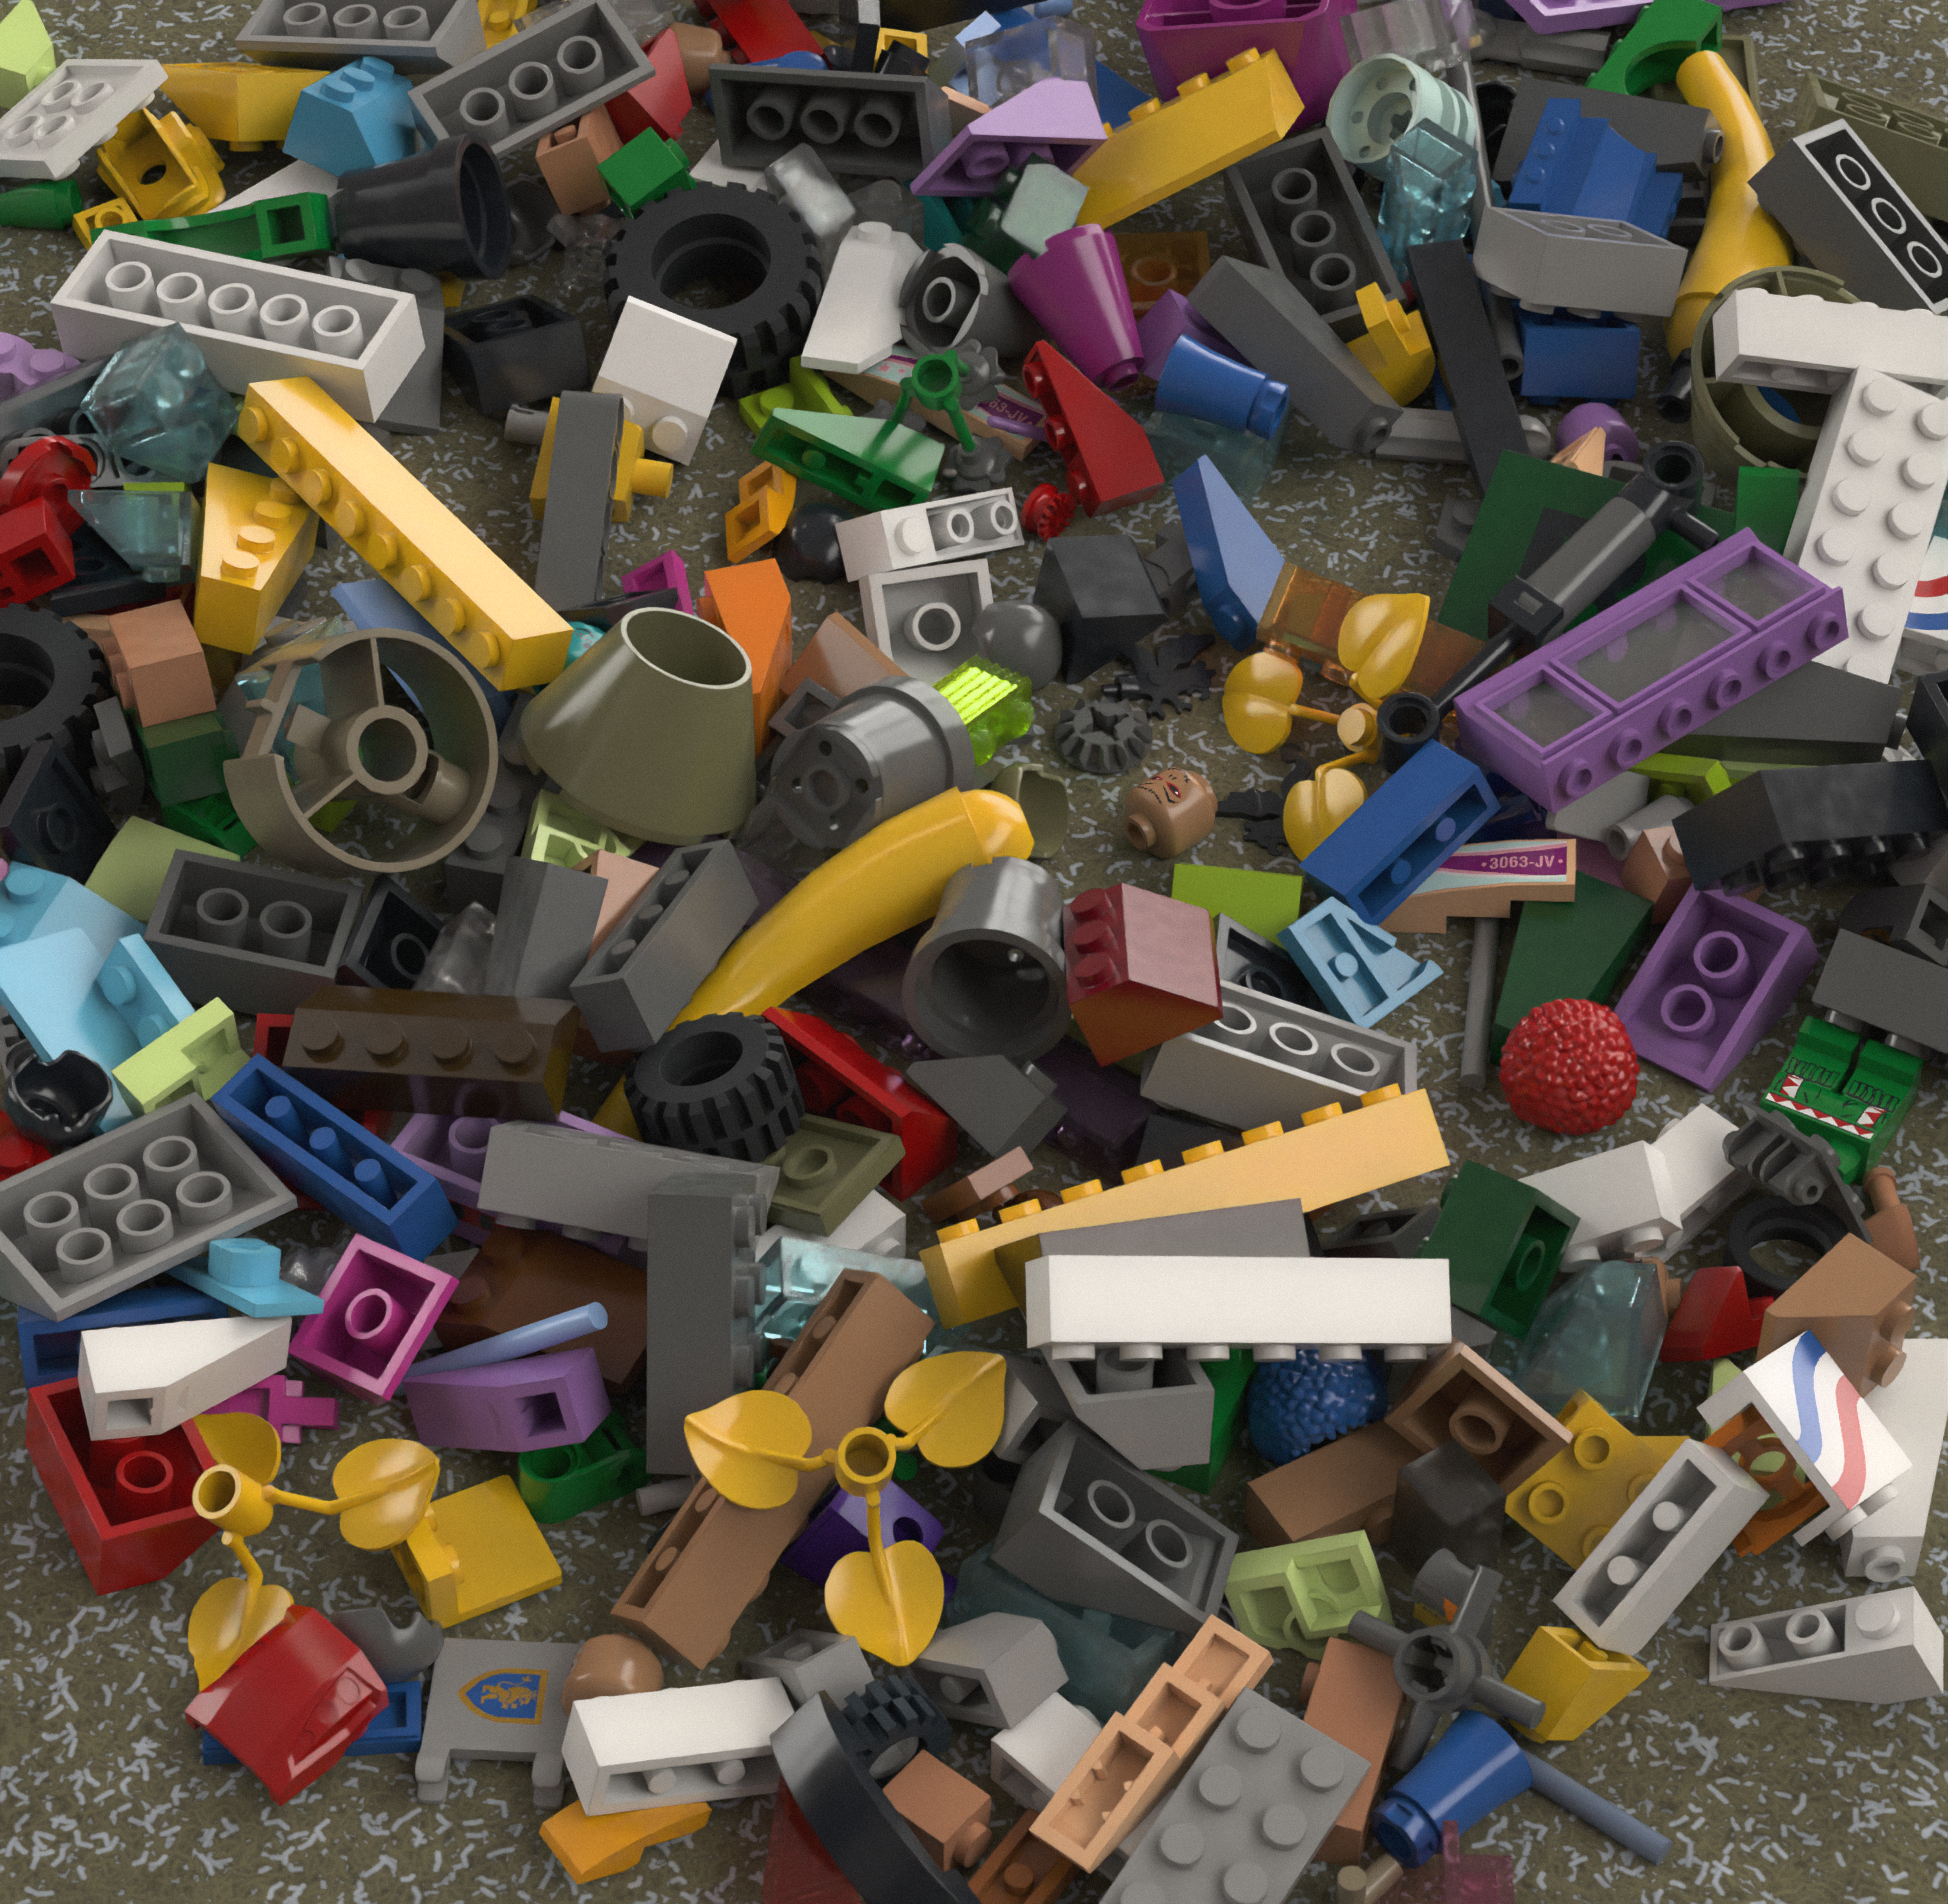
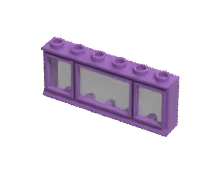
M1746 527L1454 698L1453 702L1462 748L1550 813L1554 814L1849 638L1843 588L1837 586L1832 589L1761 543L1751 529Z

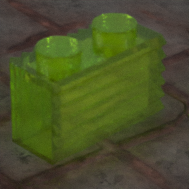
M978 653L932 685L933 688L949 700L961 716L972 742L975 768L977 765L981 766L987 763L993 753L998 752L1000 746H1006L1008 740L1012 742L1014 737H1022L1032 723L1034 708L1031 704L1032 681L1028 675L1022 678L1018 671L1011 673L1008 666L1002 669L998 662L992 665L988 658L982 660Z

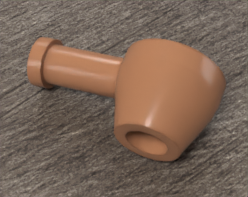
M1886 1167L1873 1168L1866 1172L1862 1178L1864 1191L1870 1196L1876 1213L1864 1221L1873 1239L1869 1245L1909 1271L1920 1269L1919 1251L1913 1223L1906 1204L1900 1203L1895 1189L1897 1182L1894 1173Z

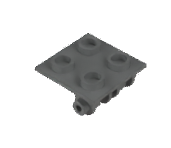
M1743 1100L1741 1105L1749 1121L1740 1129L1731 1131L1725 1136L1722 1150L1726 1161L1794 1205L1802 1206L1817 1202L1828 1207L1845 1222L1850 1233L1865 1243L1870 1244L1873 1239L1860 1216L1865 1212V1207L1858 1195L1842 1181L1836 1169L1841 1165V1161L1832 1146L1817 1134H1813L1809 1138L1799 1132L1781 1112L1774 1110L1769 1114L1750 1101Z

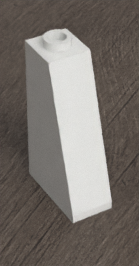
M1904 1339L1902 1351L1906 1353V1361L1898 1376L1885 1388L1877 1385L1863 1398L1914 1466L1891 1482L1900 1493L1839 1537L1845 1577L1866 1576L1875 1582H1891L1902 1576H1915L1948 1415V1339Z

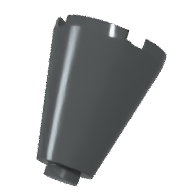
M948 243L943 244L946 247L937 252L932 250L926 251L914 262L904 279L900 291L899 306L906 308L907 326L900 324L901 333L907 345L920 355H944V351L948 347H961L969 339L974 338L980 341L982 349L989 346L996 348L998 358L1027 357L1036 342L1045 340L1049 344L1052 339L1013 294L1007 282L1008 276L967 247Z

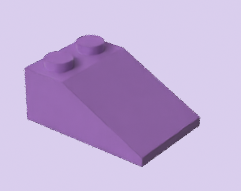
M1059 77L1042 79L969 123L910 184L912 194L1049 199L1108 140L1088 82L1065 81Z
M1692 883L1613 1012L1618 1015L1624 1024L1637 1057L1711 1094L1789 1009L1820 956L1806 927L1740 895L1726 897L1723 889L1695 891Z

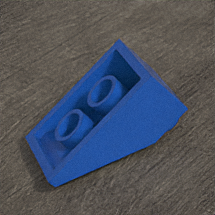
M1511 298L1514 321L1519 330L1525 364L1523 373L1517 378L1512 379V382L1521 396H1527V401L1535 404L1555 405L1561 403L1562 397H1584V403L1586 404L1604 403L1608 406H1615L1618 404V399H1635L1641 331L1634 322L1615 317L1613 311L1603 310L1599 319L1586 318L1569 313L1567 307L1555 306L1553 314H1542L1521 308L1519 306L1521 299Z

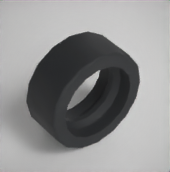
M1780 1195L1759 1199L1740 1210L1729 1226L1723 1255V1267L1738 1266L1742 1269L1748 1299L1773 1296L1775 1302L1799 1278L1782 1277L1764 1270L1750 1257L1749 1249L1761 1242L1775 1239L1790 1240L1811 1247L1823 1257L1849 1233V1230L1841 1218L1828 1207L1817 1202L1797 1206Z

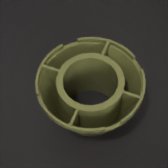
M1773 266L1761 268L1746 273L1727 284L1704 310L1694 332L1691 350V426L1693 439L1701 457L1722 479L1737 486L1739 466L1800 469L1799 488H1804L1832 395L1768 387L1781 395L1791 405L1801 422L1799 424L1775 411L1762 397L1756 385L1716 381L1712 316L1735 290L1745 288H1761L1769 294L1790 297L1816 295L1823 298L1824 301L1845 304L1862 302L1856 296L1841 288L1845 281L1830 274L1806 267Z
M646 607L629 612L526 705L516 729L517 745L523 760L534 775H539L542 769L562 787L558 796L560 800L590 819L627 835L657 843L680 846L701 844L704 836L723 833L722 837L724 839H730L747 826L755 809L757 796L751 661L745 650L730 635L717 626L694 615L660 607Z

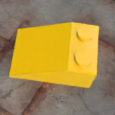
M246 62L160 64L169 78L159 88L196 127L202 130L207 138L229 141L231 151H263V141L276 140V148L283 149L301 90L330 75V72Z

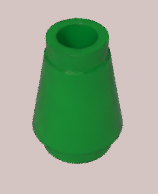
M45 179L10 190L7 193H0V225L2 227L13 226L67 231L68 225H72L73 215L83 211L81 192L74 179H60L57 181Z

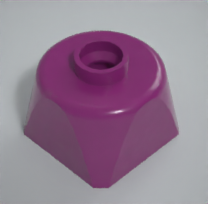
M1145 0L1135 23L1150 72L1163 104L1180 96L1177 87L1185 81L1204 72L1207 73L1211 80L1229 71L1226 62L1236 55L1253 47H1256L1259 55L1275 48L1305 107L1285 136L1326 120L1330 99L1340 80L1360 62L1357 0Z

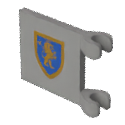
M444 1638V1645L434 1663L422 1744L415 1765V1778L418 1782V1803L443 1804L445 1802L449 1782L451 1758L534 1762L532 1769V1784L535 1788L533 1797L534 1807L538 1809H560L563 1804L566 1763L561 1749L569 1717H567L563 1710L561 1693L576 1652L581 1647V1644Z

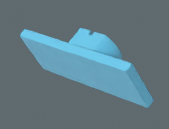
M224 1238L210 1241L208 1257H193L164 1271V1273L253 1318L323 1314V1299L279 1278L281 1249L269 1245L260 1239Z

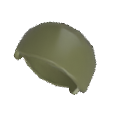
M1014 763L999 772L989 790L1005 794L1019 803L1035 842L1028 858L1049 859L1062 848L1068 831L1070 805L1066 784L1062 777L1043 772L1045 766L1042 764Z

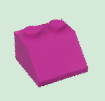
M355 1233L318 1296L324 1300L323 1314H309L305 1317L289 1344L288 1354L325 1382L374 1406L387 1403L460 1281L450 1274Z

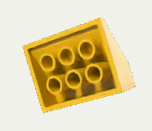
M1253 47L1236 55L1226 62L1229 71L1211 80L1207 73L1204 72L1185 81L1177 87L1180 96L1162 105L1158 97H1154L1136 106L1128 112L1131 120L1115 129H1112L1109 121L1103 123L1102 125L1108 140L1072 175L1076 225L1082 226L1095 223L1100 224L1102 229L1282 140L1305 107L1275 48L1259 55L1256 47Z

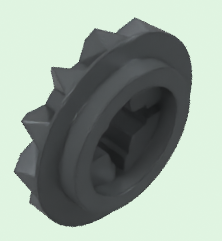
M1103 694L1098 703L1091 704L1079 698L1074 710H1061L1058 725L1055 727L1054 740L1059 754L1071 765L1093 773H1116L1134 767L1147 756L1152 745L1153 729L1148 726L1146 712L1132 711L1128 699L1113 704L1108 703ZM1093 724L1096 727H1101L1106 732L1114 730V740L1102 731L1093 733Z

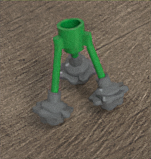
M974 338L969 339L961 347H948L944 351V355L930 354L918 360L912 369L911 377H904L900 380L901 393L898 400L892 406L887 400L879 399L876 401L872 411L860 416L893 420L923 435L921 432L926 426V420L924 417L915 414L909 407L913 397H917L922 406L930 410H945L960 440V444H955L949 448V460L942 471L944 478L952 481L951 484L954 492H986L1006 481V468L1012 461L1011 452L1008 449H1003V442L999 437L984 439L977 435H971L960 409L961 406V408L971 411L979 403L995 401L998 396L995 386L1002 384L1006 380L1005 372L998 365L997 349L991 346L982 349L980 341Z

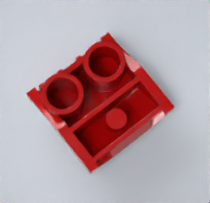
M292 1604L287 1608L284 1619L248 1648L220 1678L198 1693L184 1713L186 1722L194 1730L200 1726L204 1728L267 1787L270 1799L281 1807L335 1766L350 1744L361 1738L366 1732L369 1723L389 1706L387 1687L359 1647L313 1607Z

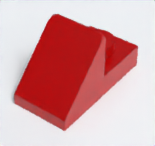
M1738 1266L1708 1267L1697 1270L1659 1347L1661 1362L1706 1361L1759 1346L1765 1310L1774 1302V1297L1764 1296L1748 1299L1743 1271Z

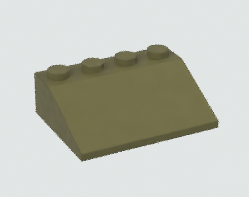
M1806 72L1802 81L1793 138L1843 118L1930 225H1933L1935 218L1948 222V121Z

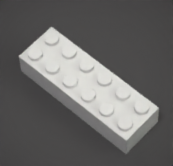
M105 229L50 302L63 354L88 361L97 356L121 352L128 370L246 395L248 383L309 376L353 419L371 423L376 422L425 349L415 294Z
M1862 364L1857 366L1831 396L1783 557L1832 589L1837 586L1843 588L1849 638L1811 661L1888 684L1948 481V402ZM1769 598L1764 617L1783 606Z

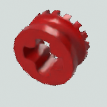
M1043 483L1037 486L1025 501L1020 516L1021 527L1029 533L1037 531L1038 537L1047 542L1048 538H1057L1059 532L1063 533L1065 531L1064 525L1070 526L1071 523L1067 521V518L1072 519L1075 514L1072 511L1076 510V505L1074 504L1076 501L1066 492L1059 493L1054 485Z

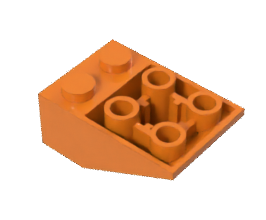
M775 558L704 571L705 597L696 599L698 617L730 635L745 650L751 661L755 760L776 736L767 723L779 710V686L792 668L791 597Z

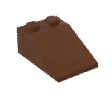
M495 1227L458 1280L460 1282L433 1326L446 1352L590 1303L598 1302L603 1305L608 1315V1323L604 1329L515 1359L593 1346L606 1392L626 1395L647 1364V1272L552 1231Z

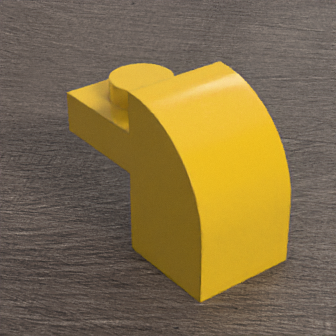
M1374 282L1355 291L1369 333L1345 345L1400 407H1403L1417 398L1428 386L1435 369V356L1419 309L1406 315L1398 299L1395 298L1387 302L1379 286Z

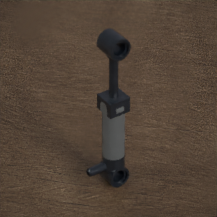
M1670 440L1658 443L1650 448L1643 458L1642 470L1527 580L1524 581L1516 575L1488 602V638L1490 640L1430 698L1415 692H1402L1384 700L1378 709L1376 719L1377 755L1380 764L1387 772L1394 775L1431 738L1440 743V730L1443 728L1442 720L1455 708L1454 698L1484 681L1510 655L1521 660L1562 636L1563 630L1668 529L1702 552L1719 544L1720 534L1695 517L1701 509L1704 462L1701 454L1693 446L1681 441ZM1406 733L1416 734V736L1404 737L1400 735Z

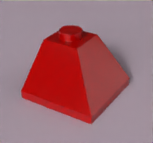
M668 27L640 46L655 68L656 76L604 103L623 146L650 126L663 142L669 138L676 142L684 131L680 123L692 107L677 36Z

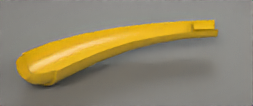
M955 786L882 822L813 870L746 930L717 961V967L704 978L692 994L690 1004L678 1013L665 1032L676 1028L677 1024L687 1020L693 1021L700 1019L703 1015L714 1013L725 1015L729 1012H743L744 1017L753 1014L761 1017V1013L770 1006L777 1008L791 995L864 950L935 916L947 882L961 867L972 862V868L992 864L993 857L1002 856L1027 860L1035 842L1019 803L1007 795L993 790L975 789L959 792L958 787ZM623 1074L591 1122L643 1142L624 1093L623 1083L627 1080Z

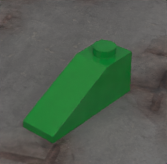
M774 407L752 444L749 453L875 513L924 503L932 491L945 445L893 420Z

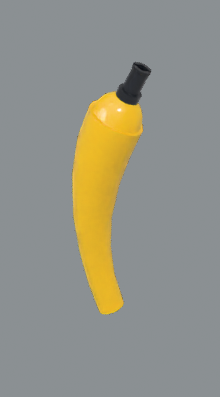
M1708 50L1696 52L1689 56L1680 65L1676 74L1677 87L1686 103L1690 106L1711 110L1724 131L1725 144L1721 159L1717 164L1712 163L1711 196L1702 235L1685 275L1680 282L1672 317L1664 316L1663 320L1666 347L1673 362L1671 367L1672 378L1664 392L1657 399L1656 405H1659L1657 411L1661 417L1675 424L1685 423L1691 417L1692 342L1695 329L1706 307L1727 284L1746 273L1766 267L1792 266L1795 248L1793 238L1777 219L1771 217L1762 209L1756 192L1747 183L1775 156L1768 133L1748 94L1723 58L1716 52Z

